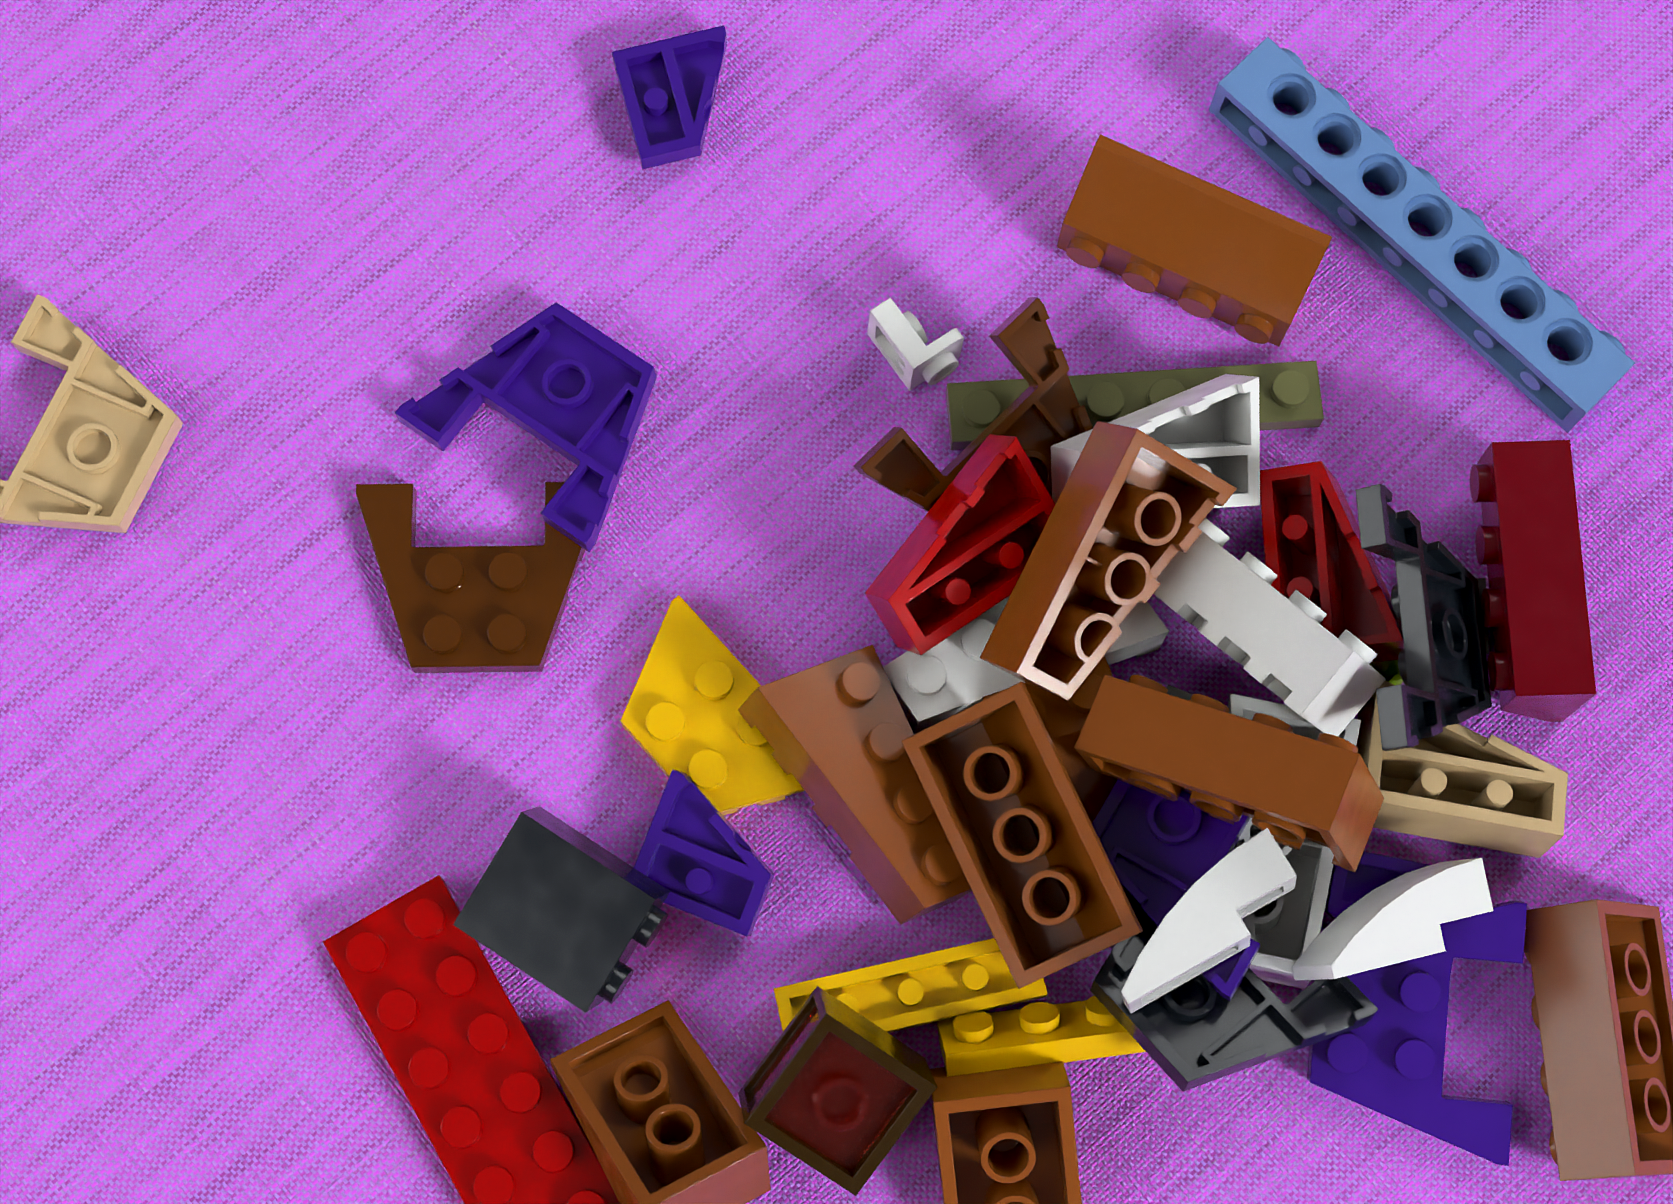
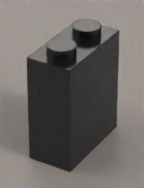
M539 806L521 812L453 925L586 1013L602 1003L604 999L612 1004L621 994L634 971L625 964L638 943L645 948L651 944L668 917V914L660 908L670 891Z

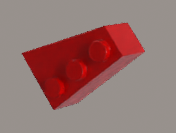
M994 434L987 436L866 590L865 595L897 647L923 655L1011 595L1055 506L1053 499L1016 436Z
M1322 461L1260 470V501L1265 565L1278 575L1271 586L1287 599L1295 590L1303 594L1327 614L1320 625L1337 638L1347 629L1378 654L1371 663L1398 660L1399 652L1401 649H1404L1402 623L1397 619L1393 611L1391 596L1371 552L1361 549L1359 526L1338 481Z

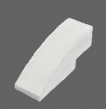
M1268 828L1229 852L1199 878L1164 917L1140 953L1121 991L1123 1002L1130 1014L1249 947L1251 934L1242 918L1295 889L1297 874Z
M1482 858L1439 862L1405 873L1375 888L1344 910L1312 941L1292 967L1295 981L1336 979L1446 951L1440 924L1494 911Z

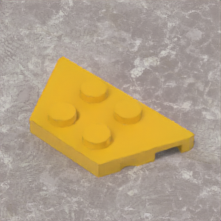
M678 595L671 601L620 720L622 726L668 778L672 769L687 774L723 816L735 813L739 808L754 804L762 806L784 800L785 796L805 791L793 774L786 775L771 755L774 749L756 726L751 728L738 711L740 706L761 685Z

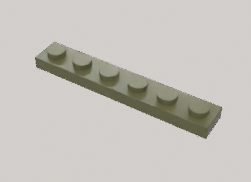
M1317 361L1068 376L1078 403L1085 406L1093 428L1097 421L1111 422L1224 374L1259 377L1260 431L1319 427L1324 420ZM1025 379L947 383L946 401L951 450L965 449L1029 387V383Z

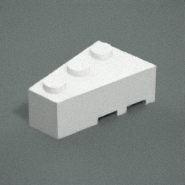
M1224 374L1108 422L1139 429L1237 488L1223 507L1215 505L1214 508L1260 505L1259 377ZM1093 429L1051 446L1052 499L1055 504Z

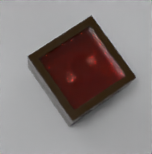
M817 986L738 1092L744 1124L856 1196L935 1091L937 1085L925 1057Z

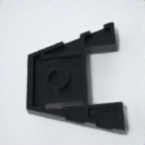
M1377 484L1356 489L1355 491L1361 549L1394 560L1396 567L1397 584L1393 586L1391 591V603L1397 619L1402 623L1404 649H1401L1398 655V669L1405 685L1399 684L1376 689L1382 750L1393 751L1414 747L1419 744V739L1433 737L1443 732V727L1459 724L1491 708L1492 702L1478 580L1440 541L1427 544L1422 539L1420 521L1409 510L1396 513L1387 504L1392 502V493L1386 486Z
M1140 907L1135 915L1143 931L1115 944L1090 988L1094 996L1183 1092L1364 1026L1372 1020L1378 1011V1008L1347 976L1336 979L1315 980L1288 1004H1284L1248 968L1231 1001L1220 996L1200 974L1130 1014L1123 1002L1121 991L1140 953L1158 928Z

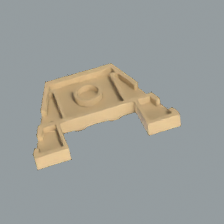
M37 294L11 343L18 351L67 372L11 476L7 481L0 479V523L126 533L183 422L122 365H119L104 352L93 339L66 318L46 297Z

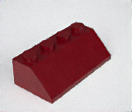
M1570 440L1491 442L1477 464L1472 465L1470 472L1471 498L1474 503H1481L1483 526H1479L1476 532V556L1480 565H1487L1489 588H1485L1482 593V620L1486 628L1493 627L1495 652L1489 653L1487 661L1490 690L1499 691L1501 711L1547 722H1563L1596 695Z

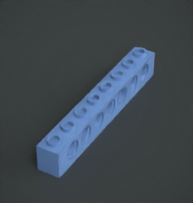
M1267 37L1218 83L1209 111L1567 433L1635 364L1625 354V349L1618 339L1608 332L1599 331L1579 313L1577 305L1567 294L1560 290L1552 289L1532 271L1530 263L1522 254L1514 249L1504 247L1486 231L1483 221L1477 214L1467 208H1460L1442 192L1439 183L1432 174L1423 168L1414 167L1395 150L1392 140L1383 131L1375 127H1369L1353 113L1346 99L1338 91L1332 88H1325L1309 74L1302 60L1294 52L1286 48L1281 49ZM1275 104H1287L1293 107L1298 114H1284L1275 107ZM1319 143L1335 145L1342 152V155H1331L1325 152L1319 146ZM1372 182L1380 185L1387 195L1379 196L1371 193L1364 186V183ZM1417 222L1425 225L1430 230L1432 236L1427 237L1417 234L1412 230L1409 223ZM1455 263L1468 264L1475 270L1478 277L1471 278L1461 274L1457 270ZM1501 303H1509L1517 307L1521 311L1523 319H1515L1507 315L1502 309ZM1547 344H1555L1563 348L1568 354L1570 361H1562L1554 357L1549 351Z

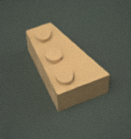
M1385 680L1379 688L1394 686V684ZM1376 692L1358 712V719L1361 720L1356 744L1358 748L1357 753L1363 758L1384 797L1373 828L1540 858L1564 836L1567 772L1492 734L1486 738L1460 724L1447 725L1443 727V732L1433 737L1419 739V744L1414 747L1383 751Z

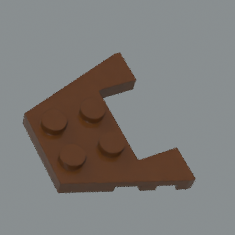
M1038 297L1028 298L989 335L1029 383V387L941 472L903 428L893 427L853 467L863 476L928 512L989 434L1016 436L1052 498L1051 446L1093 429L1085 406L1078 403L1067 372L1070 370L1062 349L1057 348L1046 322L1049 316L1042 301Z
M545 482V506L565 482ZM356 484L357 499L407 657L414 673L542 672L569 598L568 591L578 563L582 561L585 549L546 522L545 543L542 546L415 547L417 491L414 485Z

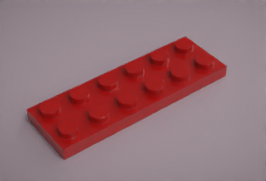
M440 875L323 941L464 1204H620L582 1127L479 942L453 925L461 910Z

